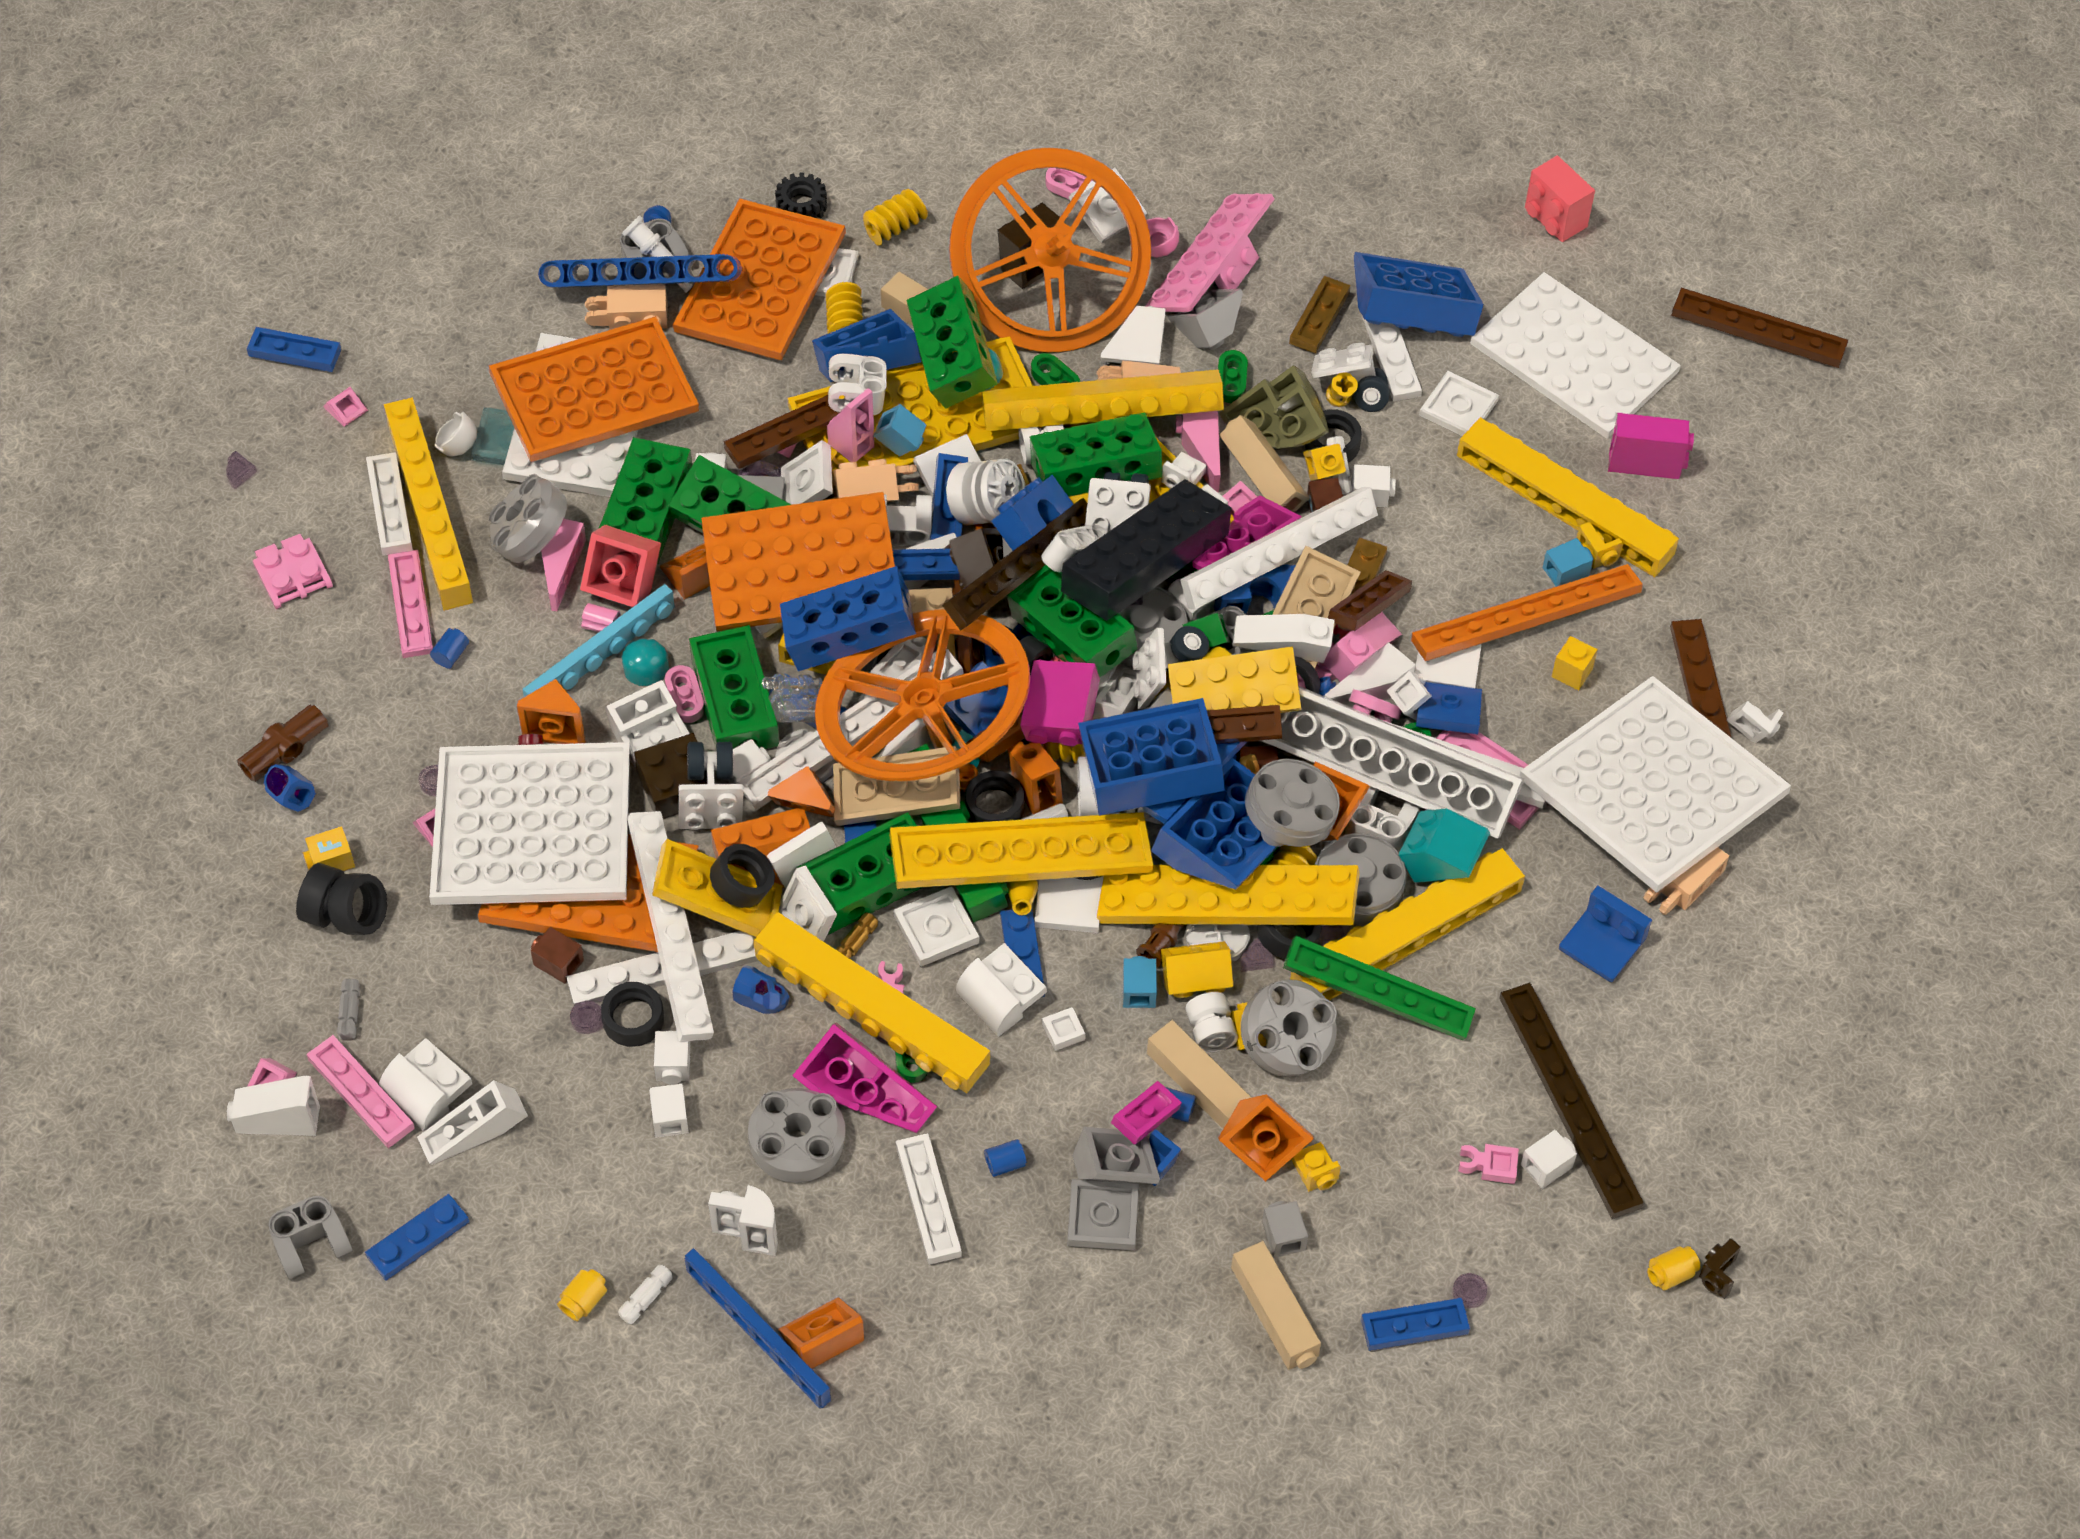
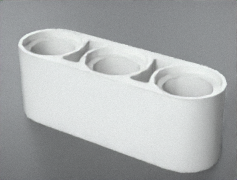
M1096 524L1059 531L1042 553L1041 558L1049 568L1062 572V566L1065 561L1108 531Z

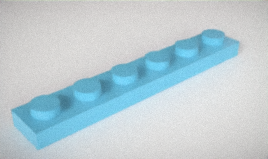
M662 585L522 689L524 697L554 679L564 689L568 690L574 687L579 678L589 671L597 670L610 655L620 653L629 641L636 636L644 635L657 620L667 618L675 608L673 591L667 585Z

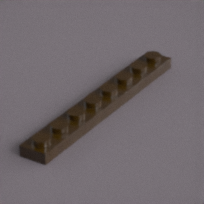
M1084 498L1075 502L1060 516L1049 522L1035 536L1014 549L942 605L960 631L1046 565L1041 558L1042 553L1059 531L1085 526L1088 503Z
M1529 982L1501 992L1499 999L1611 1219L1642 1209L1644 1202L1532 984Z

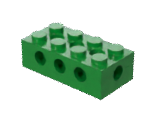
M958 275L906 300L930 392L945 409L998 384L974 294Z
M1145 412L1029 436L1031 464L1036 477H1040L1044 481L1053 475L1068 497L1089 493L1091 478L1104 479L1107 471L1120 473L1121 481L1129 482L1134 473L1146 474L1149 480L1162 477V450Z
M633 437L599 528L608 525L660 542L661 546L657 564H659L675 520L671 516L668 505L692 467L691 449Z
M698 455L668 506L672 517L703 533L701 519L703 517L731 514L738 510L745 512L792 504ZM711 496L718 498L712 503L705 502Z
M1045 565L1007 595L1011 616L1039 641L1048 645L1053 650V653L1062 661L1095 663L1098 675L1101 678L1138 650L1134 626L1120 614H1116L1106 621L1061 592L1062 572L1054 571Z
M750 625L689 638L691 660L703 697L715 749L717 742H731L734 749L750 739L754 741L758 748L768 749L777 747L779 744L778 724Z
M908 812L796 867H807L837 913L828 935L859 920L864 913L868 912L871 914L923 888L897 889L889 834L890 828L917 826Z

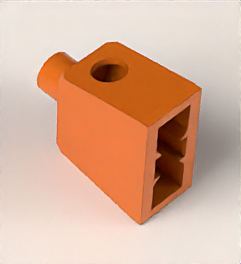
M1019 741L1009 748L1011 774L1020 782L1024 790V801L1032 814L1057 804H1063L1060 768L1040 743L1025 745L1024 742Z

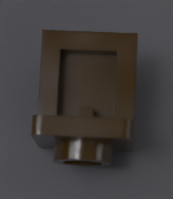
M1732 1238L1723 1246L1719 1243L1716 1244L1705 1257L1707 1261L1704 1263L1699 1275L1705 1288L1713 1294L1718 1293L1723 1299L1730 1294L1734 1281L1724 1271L1736 1261L1741 1246Z

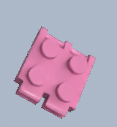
M301 534L280 541L282 549L278 550L276 545L272 544L255 551L257 558L253 560L254 567L275 609L282 607V603L297 597H301V599L306 598L307 593L325 586L327 589L333 587L332 581L310 538L303 540ZM321 579L323 580V581H321V582H318V583L313 584V585H311V586H308V587H306V588L303 587V586H306V585L311 584V583H313V582H316V581H318V580H321ZM297 589L296 592H293V593H291V594H288V595H286V596H283V597H281V598H278V596H280V595L286 594V593H288V592H291V591Z

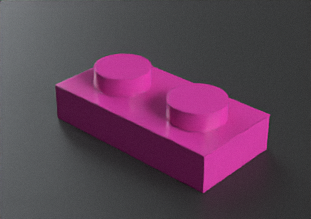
M1157 1081L1115 1114L1111 1124L1136 1145L1177 1112L1182 1102Z

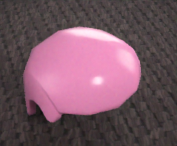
M1159 217L1147 219L1151 241V257L1158 258L1169 255L1176 249L1179 243L1178 226L1175 225L1170 217L1166 219Z

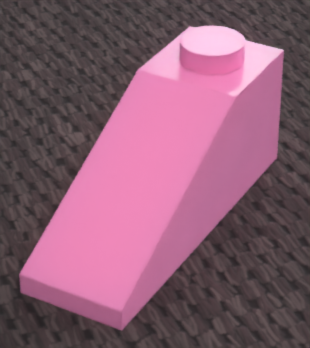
M869 388L846 405L827 425L828 444L850 462L858 461L874 448L873 393Z
M1218 411L1186 413L1176 416L1175 429L1176 433H1181L1182 446L1189 456L1207 465L1203 478L1216 492H1219Z
M563 519L556 534L541 550L552 611H558L585 544L584 523Z
M1381 612L1355 632L1351 631L1330 649L1323 663L1341 682L1388 642L1390 644L1393 643L1402 634Z

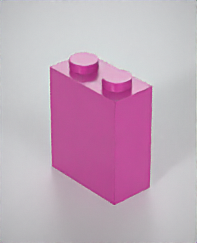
M1617 413L1609 447L1608 472L1679 479L1682 469H1687L1689 451L1693 449L1694 433H1689L1690 420Z
M1033 661L1029 692L1020 724L1026 741L1045 744L1046 742L1061 743L1066 746L1082 744L1078 723L1093 719L1100 683L1095 663Z

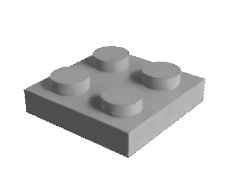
M1072 1179L1067 1246L1135 1250L1139 1183Z

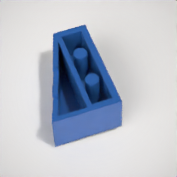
M892 309L812 340L819 370L830 382H833V380L829 377V361L837 354L878 357L886 363V370L921 362L915 332ZM842 366L839 370L844 371L845 367Z

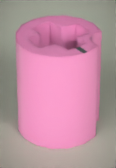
M588 603L582 614L581 627L600 632L618 619L621 613L617 610Z

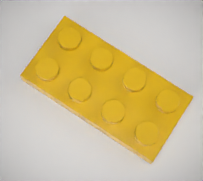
M1293 646L1168 664L1173 704L1203 698L1206 710L1280 705V713L1302 710Z
M666 839L661 846L652 892L653 896L755 937L758 936L773 916L779 912L782 885L774 883L761 902L753 907L739 908L731 905L719 897L712 887L710 868L716 861V858ZM727 864L729 872L736 881L744 886L757 888L756 881L750 872Z

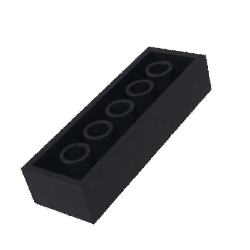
M1184 479L1065 561L1062 566L1061 592L1108 621L1228 536L1232 507Z

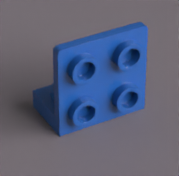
M1597 885L1590 895L1587 910L1561 941L1559 950L1607 981L1613 982L1647 939L1652 919Z

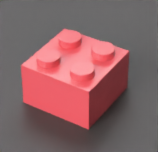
M1557 155L1531 171L1525 208L1532 218L1538 219L1545 226L1546 231L1550 235H1555L1561 242H1564L1588 227L1595 190Z
M608 525L602 526L591 533L580 590L634 607L651 594L661 543Z

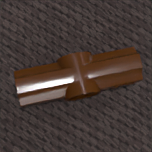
M308 705L285 724L278 722L271 725L263 734L262 741L237 759L238 766L251 781L254 780L256 782L268 772L271 766L281 762L290 763L294 758H297L302 753L304 744L329 726L327 719L315 705Z

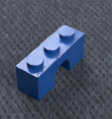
M1053 475L1044 481L1038 477L997 509L1000 514L991 521L1013 551L1047 526L1046 524L1060 516L1073 503Z
M1281 565L1216 598L1214 603L1215 612L1227 606H1235L1247 615L1252 596L1255 595L1267 598L1275 609L1296 565Z

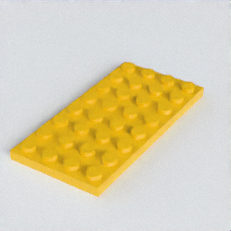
M1010 337L987 342L988 348L998 355L1003 369V376L1000 382L989 390L1033 386ZM921 360L919 363L886 370V391L883 409L879 414L873 415L875 432L882 413L901 404L926 424L922 435L924 440L921 446L916 451H910L899 457L874 437V448L856 462L857 467L869 466L868 461L886 459L887 464H895V466L915 465L913 462L914 457L967 434L975 451L1018 440L1019 429L986 431L982 392L945 409L930 392ZM831 386L789 397L788 407L790 411L828 395ZM840 395L839 399H844V395ZM825 430L803 440L806 449L808 450L821 440L828 443V432ZM831 447L832 471L839 469V464L850 462Z

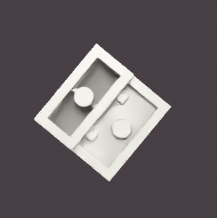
M662 680L606 706L607 717L617 741L630 742V760L634 767H636L635 751L689 734L676 711L677 705Z
M1005 943L982 961L979 958L975 959L963 972L956 986L959 996L998 1037L1023 1018L1022 1012L1047 993L1046 986Z
M426 1038L405 1057L399 1053L387 1066L379 1082V1086L423 1132L449 1112L448 1105L472 1085L471 1077Z
M748 1185L745 1197H740L738 1194L730 1191H723L721 1193L711 1192L708 1206L712 1233L741 1237L743 1251L776 1256L778 1241L775 1212L770 1198L763 1191Z

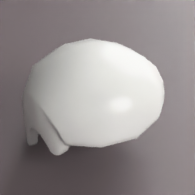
M455 412L453 414L454 419L447 421L439 429L435 438L436 443L434 446L447 456L464 454L473 446L477 438L476 426L472 419L464 412L461 414Z

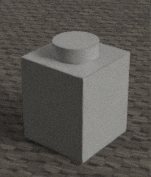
M1278 1201L1264 1208L1262 1224L1273 1258L1305 1251L1308 1234L1297 1201L1289 1203Z

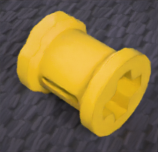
M1338 373L1326 390L1327 401L1336 407L1347 405L1352 398V394L1357 390V380L1350 373Z

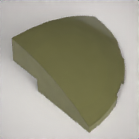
M1294 365L1271 382L1266 379L1262 380L1219 412L1226 425L1240 415L1254 422L1273 449L1299 447L1319 439L1329 432L1323 410L1305 373Z

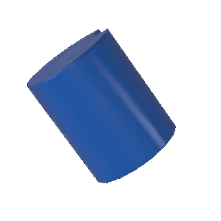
M448 628L431 650L430 656L438 665L450 669L469 645V639L460 630Z
M1166 1087L1182 1102L1179 1110L1170 1118L1189 1123L1194 1110L1196 1096Z
M1018 1139L984 1150L985 1160L993 1177L1026 1166L1025 1153Z

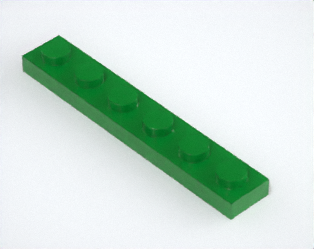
M1298 936L1292 939L1283 966L1284 969L1462 1041L1467 1038L1476 1010L1472 1006Z

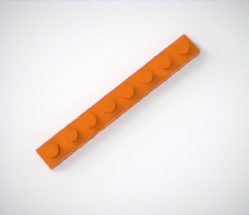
M1626 564L1412 632L1411 641L1426 662L1641 593L1643 584L1631 567Z

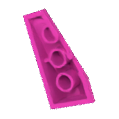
M1259 495L1240 507L1233 514L1234 520L1230 523L1228 536L1192 561L1193 567L1200 570L1302 518V516Z
M837 1022L830 1027L792 1075L809 1090L831 1095L838 1104L916 1133L938 1107Z

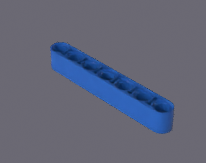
M726 254L554 260L543 263L539 268L538 275L544 285L555 288L729 282L736 280L740 276L742 266L736 257ZM725 260H730L734 266L733 272L729 276H724L720 271V265ZM696 261H701L705 267L704 273L700 277H695L691 271V267ZM667 262H672L676 268V272L671 278H666L662 271L663 266ZM639 263H643L647 269V273L642 279H638L634 275V268ZM610 264H614L618 269V275L614 280H609L605 275V270ZM582 265L587 266L589 269V276L585 281H580L577 278V270ZM553 266L558 267L560 270V278L556 282H551L548 278V271Z

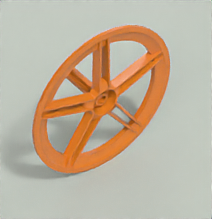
M1030 149L1010 155L992 165L967 190L955 213L950 233L949 252L953 277L958 275L973 292L981 324L997 337H1010L1015 346L1031 351H1071L1083 348L1106 337L1121 325L1133 311L1145 289L1151 264L1150 233L1145 215L1137 198L1127 184L1109 167L1090 156L1068 149ZM1043 168L1064 169L1086 177L1055 226L1048 228L1007 180L1026 171ZM1092 180L1096 184L1070 227L1064 221ZM1001 184L1034 221L1036 225L1030 229L998 189ZM1100 187L1111 196L1124 216L1131 241V261L1072 243V235ZM994 192L1031 239L1032 243L1029 248L974 271L971 252L974 225L985 201ZM1084 253L1130 267L1129 272L1079 261L1080 254ZM1024 257L1025 265L978 282L976 276ZM1066 265H1075L1127 278L1120 294L1104 313L1085 325L1067 330L1064 267ZM1039 266L1044 271L1049 331L1030 328L1010 319L993 305L981 287ZM1058 278L1061 331H1055L1050 279Z
M945 609L913 613L916 634L837 659L829 669L819 689L815 706L816 727L823 745L829 754L845 768L865 777L885 781L926 779L955 770L971 762L993 747L1008 732L1017 720L1026 702L1030 687V667L1026 653L1016 636L1007 627L985 615H981L960 631ZM940 634L933 671L928 672L937 637ZM950 634L963 635L982 641L993 648L1005 662V664L940 680ZM928 635L916 678L905 681L861 671L872 659L887 649L907 640ZM1008 685L1006 699L994 721L977 738L966 745L944 710V705L947 702ZM882 687H886V688H890V689H895L896 691L889 690V689H885V688H882ZM847 689L899 703L855 745L852 746L844 737L840 725V708ZM918 718L923 719L934 748L945 747L949 752L948 755L937 759L911 764L886 763L872 759L875 754ZM944 722L961 747L959 750L955 751L952 747V741Z

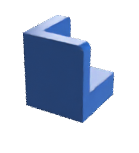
M1154 1129L1150 1134L1149 1142L1161 1181L1176 1163L1181 1148Z

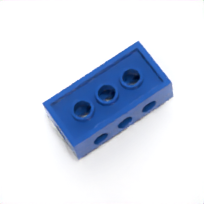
M897 566L780 604L785 647L798 672L916 634L909 590Z

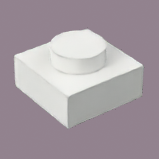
M1073 1007L1042 1018V1025L1055 1051L1085 1040V1032Z

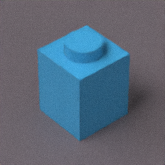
M899 404L882 413L873 436L900 457L910 451H916L921 446L924 440L922 435L926 424Z
M1575 538L1547 550L1542 568L1557 587L1588 577L1593 557L1587 547H1583L1578 538Z
M1143 956L1124 958L1123 1008H1155L1157 995L1156 959H1148Z

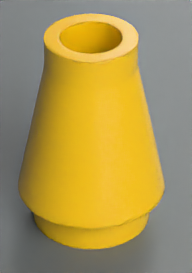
M1037 880L1007 882L1013 911L1018 915L1030 913L1032 903L1038 891Z

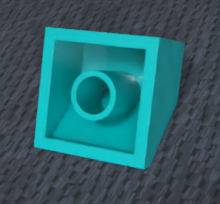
M1447 808L1420 811L1398 856L1404 862L1414 882L1468 878L1490 832L1488 828Z

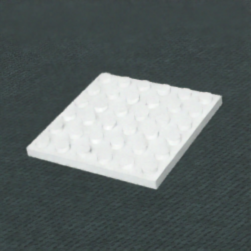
M1654 676L1647 679L1520 771V777L1524 778L1526 785L1656 893L1788 795L1791 788L1789 783Z
M630 742L440 747L429 896L431 905L626 900Z

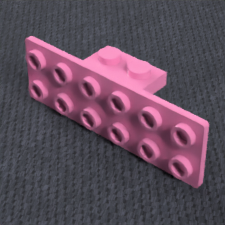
M1255 193L1231 194L1227 196L1216 213L1211 216L1201 233L1196 236L1188 250L1181 256L1173 270L1167 274L1166 279L1153 293L1145 307L1166 308L1165 312H1190L1213 281H1215L1219 289H1236L1259 259L1248 234L1274 201L1273 195Z

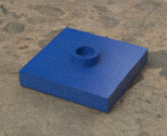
M1430 682L1424 684L1431 697L1417 709V727L1469 734L1479 733L1482 689Z

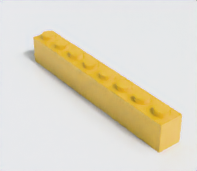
M1218 369L982 391L986 431L1097 422L1144 412L1147 417L1224 410L1223 384Z
M413 397L384 404L388 427L443 611L472 604L473 599L469 580Z
M1480 417L1460 438L1457 457L1576 530L1579 529V525L1590 522L1594 529L1602 534L1605 544L1620 538L1623 543L1620 557L1654 578L1675 555L1679 538L1671 531L1650 521L1645 515L1635 512L1624 505L1619 499L1612 498L1599 490L1594 484L1588 483L1573 474L1571 470L1561 467L1543 453H1538L1525 445L1520 439L1514 438L1499 429L1497 425L1489 423Z
M1503 848L1493 854L1488 852L1477 860L1468 878L1447 879L1441 883L1439 881L1434 882L1422 894L1415 898L1410 896L1404 899L1392 911L1379 913L1372 922L1363 927H1354L1344 938L1336 942L1330 941L1323 947L1384 970L1521 892L1525 875ZM1291 972L1290 980L1302 981L1313 986L1329 1001L1343 993Z
M779 912L773 916L754 939L756 958L763 965L775 967L792 984H801L808 989L809 993L816 1000L830 1003L842 1017L846 1019L852 1018L860 1023L869 1035L873 1037L880 1036L886 1040L895 1052L909 1055L915 1059V1063L926 1072L933 1071L942 1077V1081L948 1087L954 1090L959 1088L967 1094L990 1065L989 1049Z

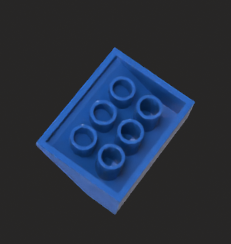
M1355 252L1354 268L1357 302L1364 320L1377 325L1382 322L1391 323L1403 329H1407L1409 326L1417 327L1429 333L1444 331L1456 337L1475 335L1484 304L1463 268Z
M1203 698L1078 723L1099 816L1225 791L1222 762Z
M1232 758L1222 767L1225 791L1192 797L1160 829L1151 852L1177 871L1236 890L1278 846L1269 845L1264 841L1261 832L1252 823L1246 810V792L1255 774Z

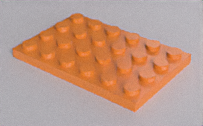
M739 198L710 255L726 254L736 257L742 266L741 274L736 280L729 282L694 283L673 323L674 332L782 361L846 234L845 225ZM725 260L721 263L720 271L724 276H729L733 272L734 266L730 260ZM703 266V268H702V270H701V272H700V274H699L698 277H700L701 275H703L704 270H705V267H704V266Z
M656 316L489 365V373L530 462L699 411V403Z
M884 492L701 518L717 632L747 625L754 627L781 623V603L895 567Z
M628 834L626 900L481 904L478 913L480 923L545 933L549 927H552L570 938L658 952L631 834ZM677 842L681 845L699 851L698 845Z

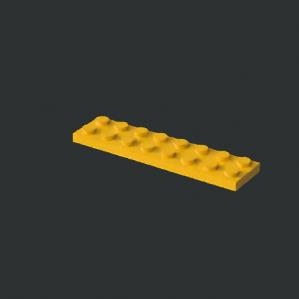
M1144 812L890 828L889 834L897 889L1152 873L1153 860Z
M1153 865L1152 873L1104 876L1097 919L1099 924L1353 925L1360 871L1358 865H1259L1235 890L1177 871L1170 865Z

